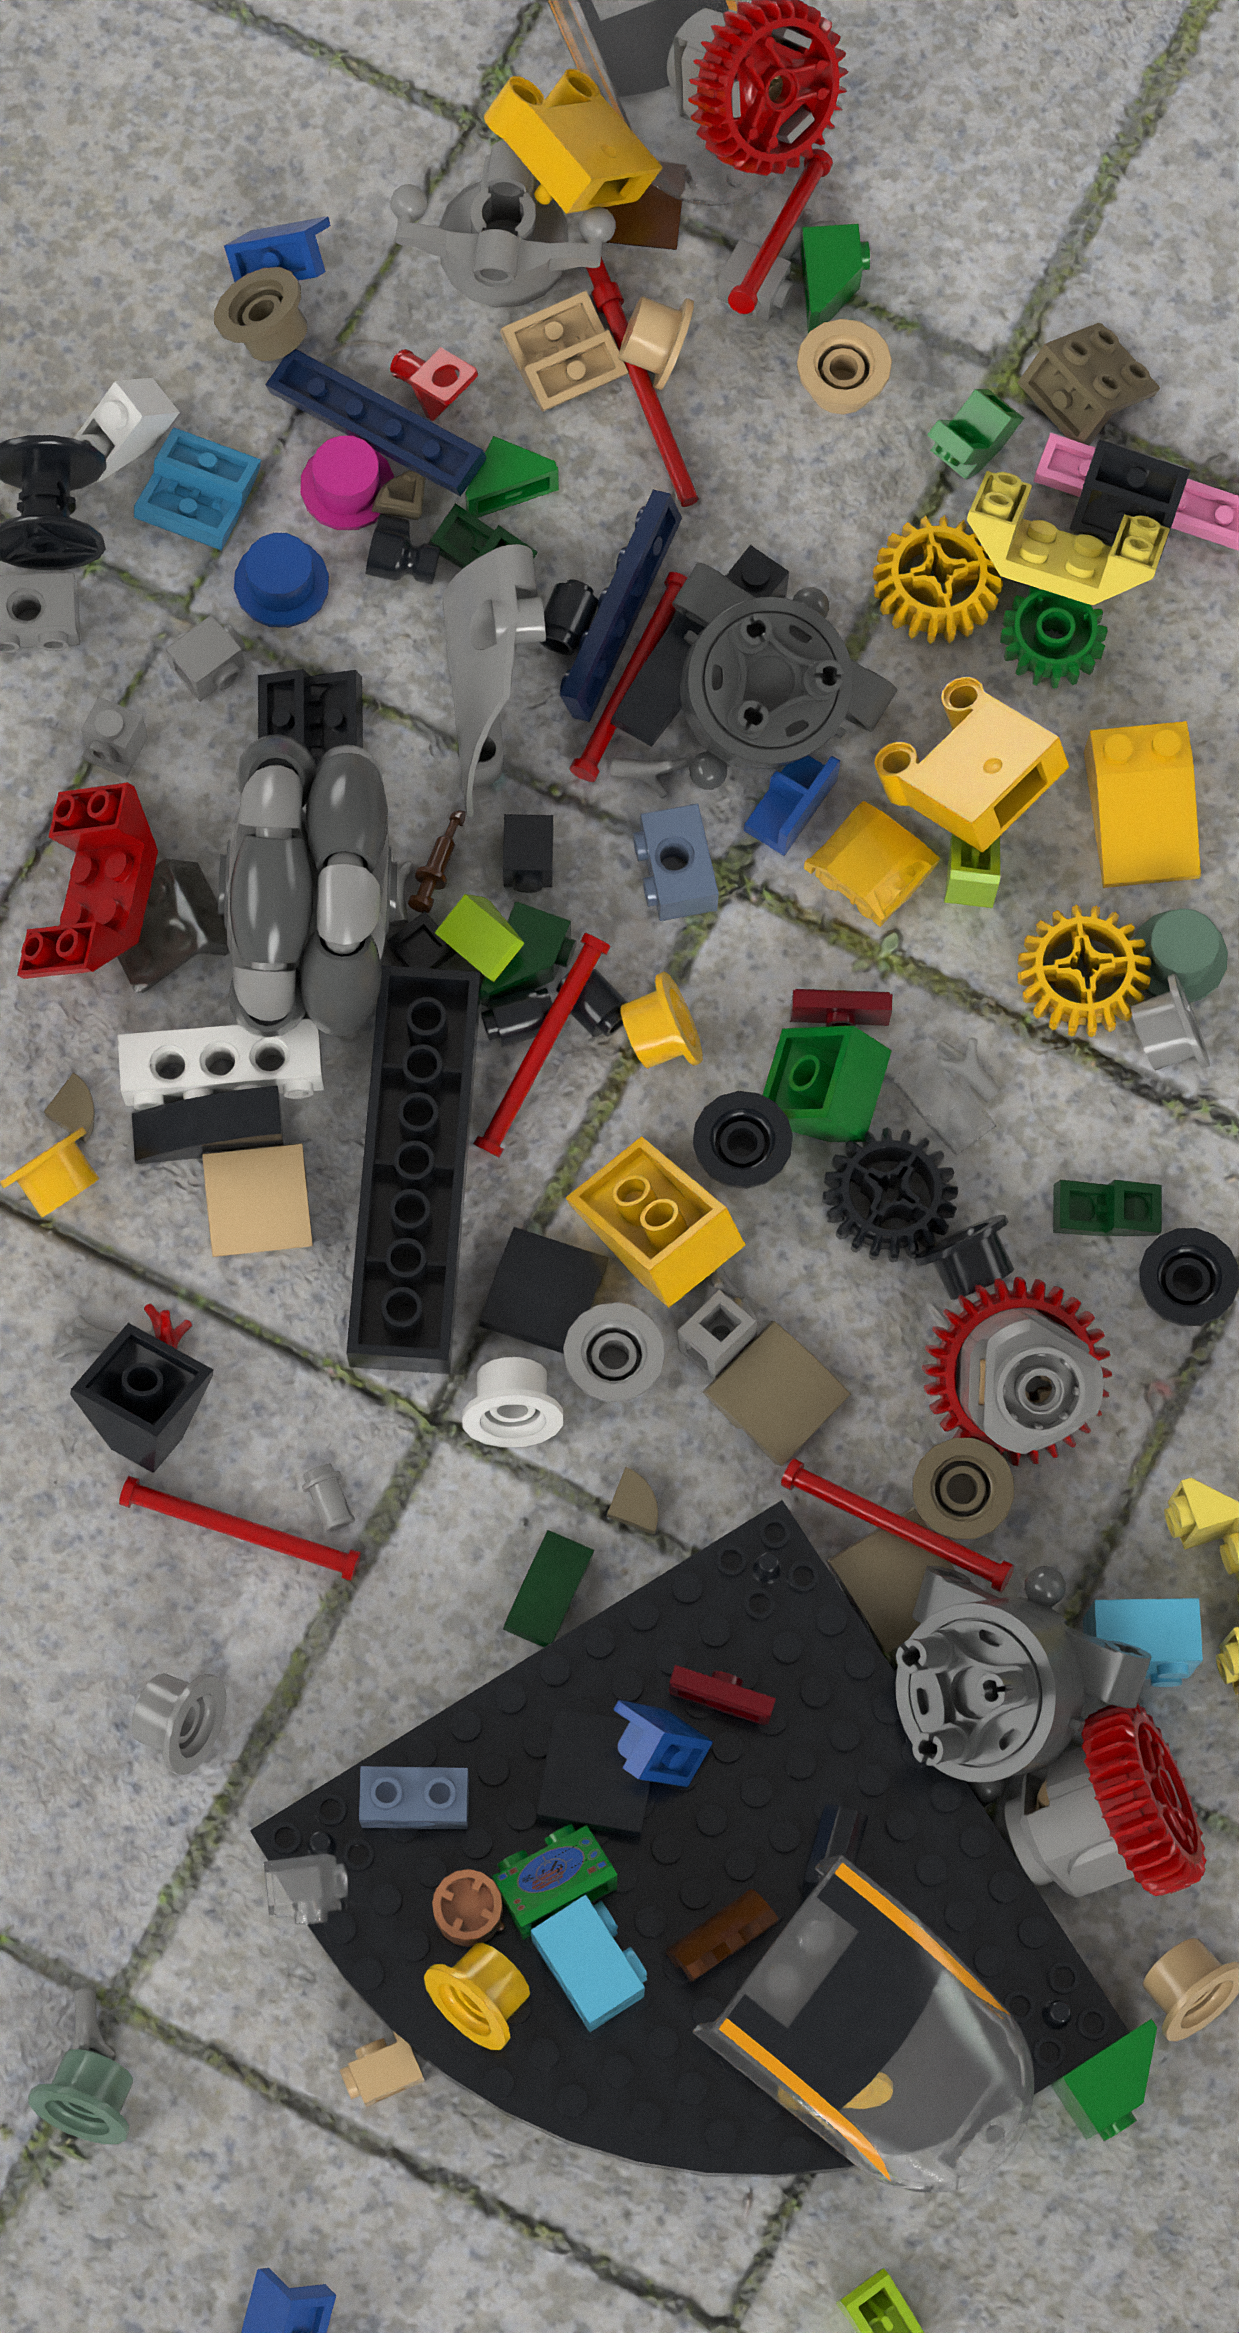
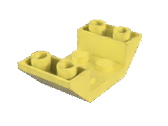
M986 471L969 510L967 521L1001 577L1090 605H1096L1154 578L1170 528L1161 526L1156 520L1147 516L1132 517L1124 514L1115 541L1111 547L1103 544L1101 540L1091 535L1082 534L1077 536L1058 530L1047 521L1023 519L1032 485L1022 482L1019 477L1011 473Z
M1193 1478L1181 1480L1168 1500L1169 1508L1164 1509L1166 1524L1173 1538L1180 1537L1184 1550L1223 1538L1225 1544L1220 1545L1223 1564L1229 1575L1236 1574L1239 1582V1502ZM1239 1593L1237 1594L1238 1605H1239ZM1236 1627L1218 1646L1221 1653L1216 1654L1215 1658L1221 1679L1225 1684L1232 1683L1235 1695H1238L1239 1627Z

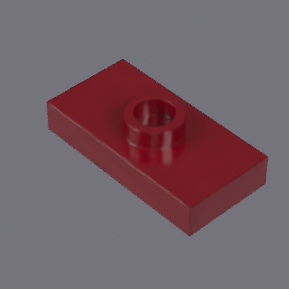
M793 990L790 1022L826 1023V1027H856V1025L889 1026L893 994L875 991Z
M675 1665L669 1682V1692L671 1695L764 1726L769 1724L776 1698L741 1687L742 1679L722 1671H713L710 1677Z

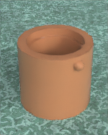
M471 1869L456 1871L445 1877L436 1888L432 1902L434 1918L442 1935L452 1943L465 1947L474 1946L476 1943H485L497 1931L504 1929L501 1893L495 1882L484 1873Z

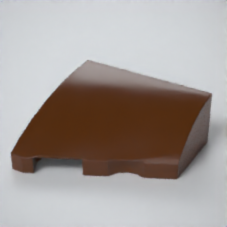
M749 1889L664 1951L675 1967L681 1966L690 1981L693 1982L730 1954L733 1955L772 1927L779 1918L754 1889Z

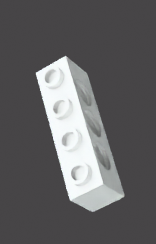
M302 1019L294 1029L286 1034L269 1038L253 1035L239 1025L117 1035L121 1094L125 1106H134V1109L139 1111L164 1105V1103L251 1088L278 1086L279 1094L284 1093V1097L291 1099L310 1097L314 1094L313 1091L324 1090L320 1031L311 1019ZM269 1055H277L284 1059L283 1065L275 1071H265L258 1066L260 1061ZM220 1059H227L235 1064L233 1069L225 1075H214L209 1072L212 1063ZM177 1063L185 1067L183 1073L175 1079L168 1080L159 1076L161 1069L167 1064Z

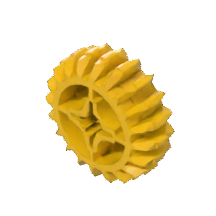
M925 515L920 520L919 529H916L907 521L902 527V536L892 533L887 540L888 548L882 547L878 552L877 561L879 564L874 566L872 575L874 581L878 582L874 585L875 599L883 600L880 605L882 615L894 614L892 620L894 629L908 624L910 626L908 636L911 639L915 638L919 631L927 632L926 638L929 644L935 641L937 633H943L944 638L950 644L955 639L956 630L968 638L973 633V623L983 627L988 620L987 611L993 612L997 608L999 599L996 595L1001 593L1003 581L997 577L999 575L983 546L980 545L981 543L974 532L970 535L965 533L967 524L964 520L959 522L956 528L948 527L949 521L946 515L940 518L938 526H932L931 521ZM924 554L922 565L910 568V573L899 575V571L909 560ZM946 554L954 556L957 559L950 558ZM932 567L935 576H931ZM940 583H945L943 592ZM976 584V589L966 600L951 606L953 594L964 591L965 586ZM916 600L925 601V602H927L930 606L924 605V604H922V603H920V602H918V601H916Z
M1076 904L1072 907L1070 919H1066L1062 912L1056 910L1052 914L1053 926L1040 920L1036 924L1038 936L1027 935L1024 939V947L1029 952L1019 953L1018 965L1024 968V970L1018 972L1017 983L1029 986L1023 991V1001L1025 1003L1037 1002L1033 1009V1015L1036 1018H1041L1051 1013L1049 1028L1052 1030H1056L1062 1021L1067 1022V1032L1071 1037L1076 1035L1078 1025H1086V1033L1092 1038L1096 1036L1097 1023L1101 1022L1108 1032H1112L1116 1028L1115 1016L1128 1022L1132 1018L1130 1006L1144 1001V995L1139 990L1148 989L1151 980L1149 976L1143 973L1150 969L1151 959L1140 955L1145 950V941L1143 939L1130 940L1134 934L1135 927L1130 923L1118 929L1119 915L1116 911L1112 912L1106 921L1099 919L1100 907L1097 905L1092 907L1090 917L1082 916V910ZM1072 940V953L1069 956L1056 959L1054 965L1043 966L1048 955L1056 947ZM1090 940L1106 945L1117 957L1114 958L1113 953L1107 954L1096 951L1091 946ZM1080 953L1082 954L1083 965H1086L1087 971L1091 972L1088 989L1085 985V977H1082L1081 971L1077 969ZM1125 976L1123 983L1115 993L1102 1001L1096 1002V988L1101 984L1112 982L1113 977ZM1050 984H1054L1055 989L1066 988L1073 991L1079 1003L1061 997L1051 988Z

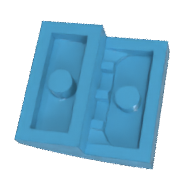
M173 427L154 459V473L134 505V518L222 551L249 497L261 466V459Z

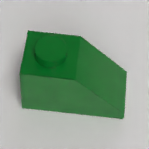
M859 224L802 227L800 257L808 333L822 323L829 322L860 289L862 270H870L869 242H860Z

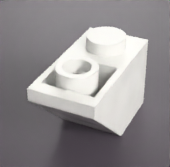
M153 378L115 381L74 439L93 445L105 455L106 470L96 481L101 482L154 447L180 412Z

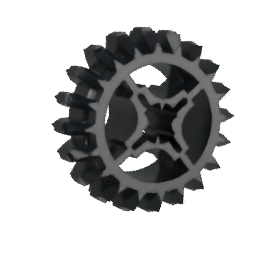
M888 1127L882 1130L881 1141L876 1142L874 1135L867 1131L864 1136L865 1142H862L863 1148L856 1142L848 1141L845 1144V1152L848 1157L834 1155L831 1164L836 1171L826 1172L824 1183L832 1189L823 1192L822 1202L834 1206L827 1211V1222H843L836 1230V1236L841 1240L853 1234L855 1236L851 1244L853 1252L857 1253L860 1251L864 1243L871 1246L869 1258L872 1261L877 1260L881 1249L888 1250L889 1261L892 1263L897 1262L900 1248H904L907 1256L910 1259H914L919 1253L917 1241L923 1247L929 1249L936 1244L933 1233L944 1236L948 1232L949 1225L944 1219L954 1218L957 1207L949 1201L957 1198L958 1187L945 1183L953 1179L954 1170L952 1167L937 1168L944 1159V1153L939 1150L928 1156L926 1151L930 1141L927 1137L919 1140L918 1144L914 1146L909 1143L911 1132L908 1129L903 1130L900 1141L892 1140V1131ZM882 1161L899 1163L895 1169L888 1172H882L873 1167H870L868 1170L865 1168L868 1165ZM915 1171L922 1177L928 1187L931 1199L930 1209L919 1203L921 1197L917 1196L909 1186ZM901 1180L897 1201L895 1198H893L892 1202L886 1201L881 1210H879L883 1188L887 1193L888 1188L894 1189ZM851 1181L861 1187L860 1193L865 1195L871 1203L869 1213L865 1219L856 1211L849 1193ZM891 1218H899L908 1223L912 1220L916 1222L902 1229L880 1228L886 1220Z

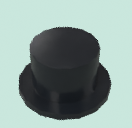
M736 1091L720 1095L704 1107L695 1122L693 1148L698 1163L710 1178L727 1187L748 1189L764 1185L781 1173L791 1156L793 1134L788 1117L774 1101L759 1093Z
M998 1215L973 1224L936 1242L932 1248L924 1249L915 1256L914 1260L920 1266L933 1262L951 1300L958 1299L960 1295L965 1297L976 1292V1285L986 1288L994 1284L995 1279H1003L1014 1271L1010 1258L997 1233L1009 1221L1006 1215Z
M1176 1228L1158 1236L1145 1250L1138 1269L1139 1288L1147 1305L1163 1320L1179 1326H1202L1219 1319L1233 1304L1239 1288V1265L1231 1249L1216 1235L1198 1228Z

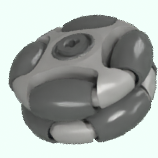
M280 734L263 736L251 743L239 759L236 779L238 791L241 794L237 816L232 822L231 839L227 842V854H220L218 914H224V927L227 929V946L231 954L233 977L228 993L230 1012L239 1026L253 1035L266 1038L282 1036L294 1029L302 1020L306 1011L316 1027L324 1033L334 1036L350 1035L358 1031L374 1011L381 988L382 968L380 961L384 952L385 936L389 931V921L395 922L397 862L392 861V850L389 847L388 806L382 772L374 757L367 750L355 745L333 747L315 765V760L307 747L296 739ZM305 805H306V813H305L304 810L302 809Z

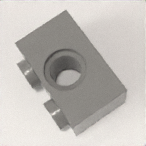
M74 572L0 575V653H13L24 647H40L47 651H60L66 649L68 645H80L79 590ZM26 610H37L40 612L36 618L29 621L18 619L19 615Z

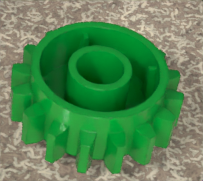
M1033 586L1029 588L1028 597L1024 598L1019 595L1014 597L1013 610H1006L1002 624L1006 628H1003L1001 631L1000 643L1008 645L1004 654L1005 661L1016 659L1019 661L1015 674L1021 676L1029 670L1034 673L1032 678L1033 685L1037 686L1043 677L1050 678V684L1055 689L1058 688L1061 677L1066 676L1067 680L1072 685H1075L1079 679V669L1088 675L1093 672L1096 663L1094 659L1101 660L1105 645L1101 642L1105 641L1108 632L1106 626L1098 625L1103 616L1102 609H1093L1090 604L1042 589L1039 590ZM1051 629L1053 632L1057 630L1059 631L1058 634L1063 635V638L1054 639L1047 636L1044 632L1045 630L1048 632Z

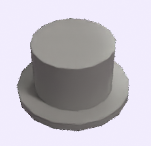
M1176 974L1169 975V992L1131 1006L1134 1023L1149 1062L1156 1071L1195 1056L1202 1069L1210 1067L1207 1049L1185 990Z
M619 1302L599 1304L582 1313L569 1328L563 1347L565 1367L575 1386L591 1398L609 1403L631 1401L647 1392L660 1376L665 1359L663 1336L654 1320L639 1308Z
M165 1673L156 1675L145 1686L136 1703L132 1717L134 1739L162 1751L165 1766L171 1772L177 1775L191 1773L202 1764L212 1750L220 1733L226 1712L227 1696L223 1681L212 1674L199 1675L190 1683Z

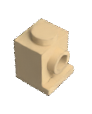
M394 2031L397 2042L387 2046L385 2039L382 2038L355 2050L357 2060L348 2063L349 2066L339 2070L351 2100L361 2096L365 2106L368 2107L425 2082L411 2046Z

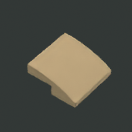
M587 290L506 325L499 331L516 367L542 412L629 373L624 361L618 359L619 350L609 329L604 330Z
M303 1143L202 1154L212 1257L313 1246Z

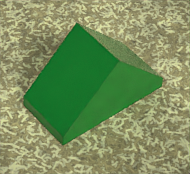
M493 436L485 451L487 459L465 492L466 511L476 518H480L559 490V469L556 462Z

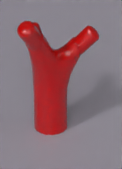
M147 1304L144 1307V1311L152 1322L155 1337L177 1349L182 1336L192 1327V1323L186 1319L173 1330L170 1311L162 1310L159 1313L153 1304Z

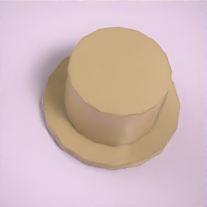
M642 296L632 313L623 337L618 359L655 373L653 388L663 389L674 368L691 321L694 300L686 298L679 310Z
M838 319L824 322L808 333L799 347L797 370L801 384L810 393L819 407L830 413L844 415L858 411L869 401L880 395L889 381L892 358L887 343L875 329L860 321Z
M1197 1938L1185 1940L1164 1954L1153 1965L1143 1982L1145 1991L1166 2013L1161 2029L1162 2034L1167 2040L1176 2042L1188 2038L1203 2029L1218 2017L1239 1994V1962L1234 1961L1221 1965Z

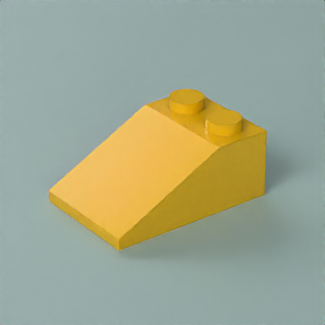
M1187 721L1090 730L1083 753L1103 888L1200 879L1201 868L1195 775Z
M642 1136L565 1197L568 1204L635 1278L668 1308L746 1245L727 1207Z

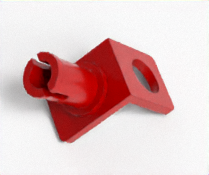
M442 347L427 361L414 355L410 350H401L394 356L390 365V372L393 373V377L412 386L425 416L431 421H434L478 377L477 369ZM455 370H457V371L460 373V374H459V378H458V376H457Z

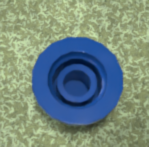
M271 533L260 537L251 545L249 551L242 556L235 570L234 592L240 607L254 621L268 627L290 628L307 622L321 610L328 596L329 573L323 558L310 545L303 543L298 537L288 533Z

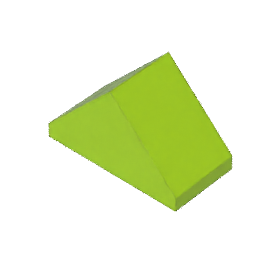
M951 833L944 903L993 908L1000 882V836L982 853Z
M464 894L435 931L436 935L493 982L524 945L522 939L493 903L482 896Z
M884 2268L878 2270L836 2302L857 2333H924L892 2278Z

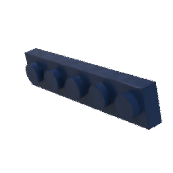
M297 349L283 358L265 384L269 392L274 396L348 436H355L365 440L375 451L460 497L487 459L481 448Z
M653 489L646 506H642L639 509L635 520V530L628 545L623 547L618 555L617 570L609 587L604 588L600 594L598 611L591 627L587 628L581 636L579 653L572 668L567 670L562 678L560 697L571 716L575 719L586 722L591 721L680 525L682 516L670 493Z

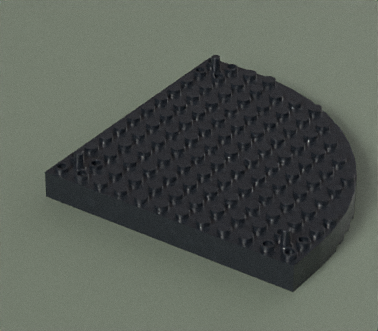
M783 1500L250 1830L305 1924L346 1983L393 2033L394 2031L406 2041L416 2054L420 2055L446 2079L497 2109L503 2115L535 2128L568 2145L613 2157L637 2166L660 2168L705 2177L778 2178L845 2171L872 2164L809 2104L801 2103L789 2097L783 2090V2082L719 2030L744 1994L788 2028L859 1932L837 1914L834 1925L836 1949L827 1961L813 1967L796 1963L788 1955L784 1945L785 1931L799 1912L805 1890L803 1879L825 1804L840 1805L859 1811L869 1817L854 1872L933 1938L1009 2013L1007 2014L978 1997L948 1969L943 1968L926 2008L902 2046L880 2071L886 2074L892 2082L889 2097L878 2104L861 2108H846L839 2111L872 2144L883 2161L912 2154L983 2125L1036 2095L1130 2033L968 1783L951 1777L934 1766L926 1765V1762L921 1763L914 1757L913 1744L903 1727L897 1707L895 1671ZM675 1665L710 1677L713 1671L729 1673L743 1680L741 1687L776 1698L769 1724L764 1726L671 1695L669 1692V1682ZM618 1700L670 1711L713 1741L689 1786L684 1787L650 1781L641 1838L589 1829L617 1873V1889L591 1904L595 1905L599 1901L603 1902L618 1926V1934L613 1938L623 1952L631 1947L648 1974L646 1975L647 1980L642 1983L645 1987L644 1997L589 2032L533 1944L532 1937L529 1936L524 1940L522 1939L502 1901L504 1913L502 1922L505 1927L502 1931H497L484 1944L492 1946L504 1954L517 1967L529 1986L530 1995L506 2020L511 2038L501 2050H490L478 2045L462 2034L446 2019L434 2004L425 1986L424 1975L433 1964H444L453 1968L473 1947L454 1944L442 1935L436 1924L432 1902L436 1888L445 1877L461 1870L471 1869L482 1872L492 1879V1876L500 1872L497 1864L522 1850H526L528 1856H531L547 1847L544 1841L546 1837L568 1826L536 1820L556 1707L625 1720L627 1719L613 1710ZM361 1766L468 1768V1829L362 1828L359 1821ZM573 1826L575 1831L581 1829V1827ZM754 1889L779 1918L777 1923L691 1982L681 1966L676 1968L664 1950L746 1891Z

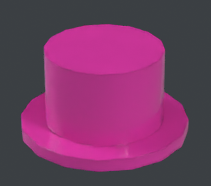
M337 436L325 441L308 460L301 474L300 493L307 511L320 524L336 530H359L374 524L379 519V515L382 513L372 512V506L380 489L389 480L394 478V474L388 461L365 440L355 436Z

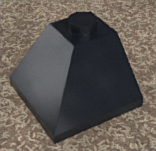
M128 1322L74 1384L70 1395L111 1450L154 1473L183 1439L213 1377L214 1369Z

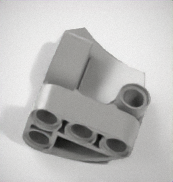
M524 545L501 546L479 557L454 576L443 594L442 606L467 817L474 816L473 787L493 784L500 778L504 770V746L499 712L511 696L514 650L517 649L519 644L546 641L542 598L538 597L533 552L531 548ZM481 751H487L493 755V758L489 761L478 762Z

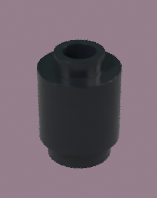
M574 579L567 580L566 583L555 584L544 610L546 641L540 642V644L545 648L558 654L572 655L576 647H579L581 636L587 628H590L598 608L599 600L593 595L594 590L589 585Z
M593 969L570 1014L593 1037L601 1034L609 1037L624 1025L621 1016V1005L628 1001L597 969ZM569 973L559 982L556 988L557 993H559Z
M529 987L487 1000L489 1010L481 1012V1017L489 1041L498 1039L501 1047L535 1038L553 1004L547 988L535 991L534 987Z

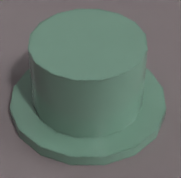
M1177 909L1156 914L1140 926L1134 939H1143L1146 943L1145 950L1140 955L1151 959L1150 969L1143 972L1151 980L1149 988L1145 990L1154 997L1170 991L1168 976L1176 974L1189 1002L1202 1000L1218 988L1227 970L1228 950L1221 932L1206 915L1196 910Z
M70 2049L65 2052L52 2083L38 2084L31 2088L28 2095V2104L38 2116L67 2134L100 2144H119L125 2141L129 2134V2124L120 2112L132 2087L133 2077L123 2066L106 2056L82 2049Z

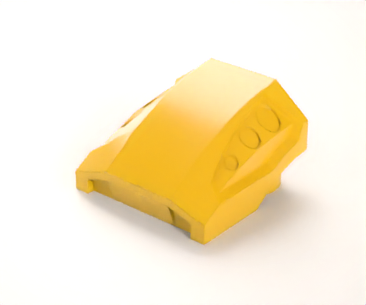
M862 801L827 842L811 858L806 859L804 869L810 874L815 871V876L819 878L826 888L841 892L850 899L849 902L851 904H856L858 911L864 917L872 919L875 924L881 927L918 889L939 864L940 858L921 840L884 812L866 801Z

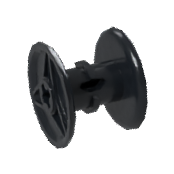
M27 435L8 439L0 443V481L22 489V492L19 493V500L22 502L17 503V510L21 513V516L9 518L0 523V561L16 567L35 570H66L85 566L102 556L106 550L102 534L91 525L70 517L76 510L75 497H70V491L84 488L98 481L107 467L104 454L93 445L74 438L55 435Z

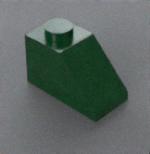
M515 901L507 922L522 939L524 945L494 982L485 976L480 988L481 1005L488 1007L487 1000L529 987H534V989L554 981L559 966L568 968L577 944V940L571 939L570 920Z

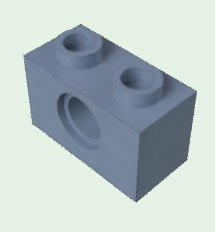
M699 804L641 814L640 831L633 833V843L637 861L646 860L650 877L642 879L647 906L657 907L659 921L717 911L719 893ZM675 856L683 859L687 865L680 870H669L661 862L668 857Z
M361 1766L359 1821L362 1828L468 1829V1768Z

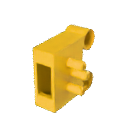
M567 69L546 98H544L540 89L529 80L520 76H512L484 114L487 126L496 135L504 139L540 182V185L534 192L535 199L543 205H548L554 199L566 214L589 210L593 207H608L636 202L663 168L600 94L597 84L588 75L577 69Z
M961 677L947 684L941 695L942 704L953 731L921 762L915 748L911 744L893 742L879 750L875 756L874 764L886 796L891 803L898 806H910L983 853L1069 768V764L1060 738L987 694L977 679Z

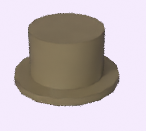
M281 267L262 268L248 273L233 283L220 297L214 310V325L224 339L234 343H244L252 357L257 360L274 361L285 357L298 347L307 332V320L298 308L301 300V285L291 271Z
M951 1438L933 1446L919 1461L912 1479L913 1501L921 1519L935 1532L951 1539H976L994 1531L1007 1517L1014 1500V1477L1006 1459L992 1445L975 1438Z

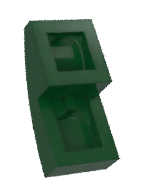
M456 503L428 543L441 547L440 555L462 569L479 557L501 546L524 545L531 548L500 525L494 530ZM531 548L534 559L538 552Z
M1060 1179L1054 1184L1053 1233L1088 1236H1158L1162 1233V1185L1113 1180L1106 1185Z
M547 1530L512 1605L503 1630L541 1647H546L554 1642L570 1610L572 1600L592 1561L595 1550Z

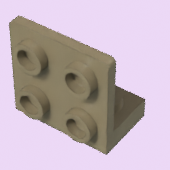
M1096 323L1045 343L1017 382L1068 439L1086 445L1092 443L1113 413L1154 397L1160 390L1159 385L1151 378L1146 367L1137 362L1119 343L1118 337L1102 323Z

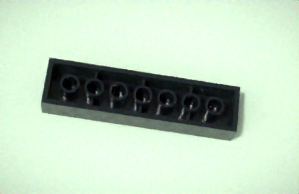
M381 965L382 978L376 1009L346 1354L350 1368L450 1374L481 1000L480 972Z

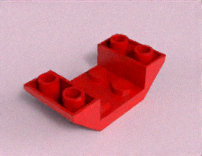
M126 782L58 792L48 838L76 852L70 871V881L63 911L60 916V925L27 929L17 976L29 979L94 972L138 944L158 856V848L135 786Z

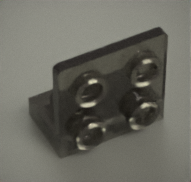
M165 858L155 865L139 942L117 956L136 993H145L198 953L223 956L230 953L227 946V929L224 927V914H218V901L198 862Z

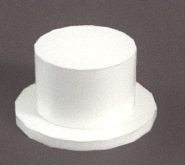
M504 1357L492 1360L481 1366L477 1372V1397L469 1401L462 1411L463 1429L475 1440L487 1445L504 1448L526 1447L542 1443L555 1436L563 1426V1408L554 1398L547 1395V1371L545 1368L531 1359L521 1357Z

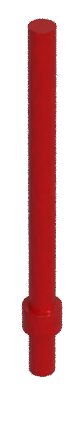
M601 256L599 267H586V270L594 287L591 295L597 310L600 313H604L620 351L628 326V321L622 309L624 298L618 284L611 281ZM624 362L682 507L691 506L699 498L655 388H653L649 373L643 368Z

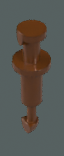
M454 811L450 815V823L445 835L437 838L426 866L417 868L415 878L421 884L417 894L411 895L408 900V905L413 910L420 913L424 911L429 913L434 903V899L431 898L434 889L441 890L446 887L447 878L444 872L455 848L453 840L458 825L463 826L466 818L465 811Z

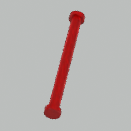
M812 149L813 158L804 159L805 168L741 284L735 286L728 296V304L734 311L740 314H749L758 303L757 293L820 178L826 176L833 166V160L826 151Z
M677 572L668 573L664 581L667 588L581 757L575 758L569 767V770L578 778L588 782L596 781L600 773L597 766L617 727L610 724L612 716L642 666L666 632L676 612L672 602L688 578L685 575Z
M584 933L580 941L584 946L483 1137L477 1135L473 1143L475 1146L500 1158L504 1150L500 1147L595 965L601 954L607 955L611 948L609 944L593 935Z
M795 1458L789 1463L781 1480L782 1487L788 1490H793L796 1487L991 1582V1588L1000 1593L1003 1592L1012 1576L1013 1564L1005 1560L999 1564L804 1469V1463Z
M128 1476L123 1485L119 1505L130 1508L132 1504L196 1524L342 1573V1579L351 1582L356 1574L361 1558V1552L351 1549L349 1553L321 1545L140 1485V1480L132 1476Z

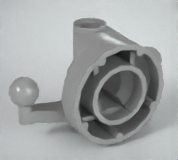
M505 141L493 144L491 154L485 157L481 181L464 188L446 206L438 228L414 223L423 217L428 206L427 197L418 186L412 184L402 185L394 191L390 200L391 210L398 218L395 242L404 246L416 247L426 253L439 256L442 268L456 289L472 301L495 308L522 306L543 297L561 279L564 270L576 267H599L603 244L614 235L616 221L608 209L600 206L583 212L578 225L581 236L587 242H569L567 219L560 206L554 199L548 205L540 204L535 199L534 192L540 185V182ZM497 220H510L520 223L515 228V235L499 229L487 230V224Z

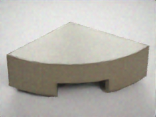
M408 470L389 480L377 494L372 506V512L418 521L422 515L426 478L412 470Z
M73 1072L44 1110L47 1118L69 1133H73L83 1127L87 1133L79 1139L86 1144L94 1128V1103L87 1085Z
M625 1467L607 1512V1517L655 1535L658 1524V1505L654 1492L642 1476L632 1469Z

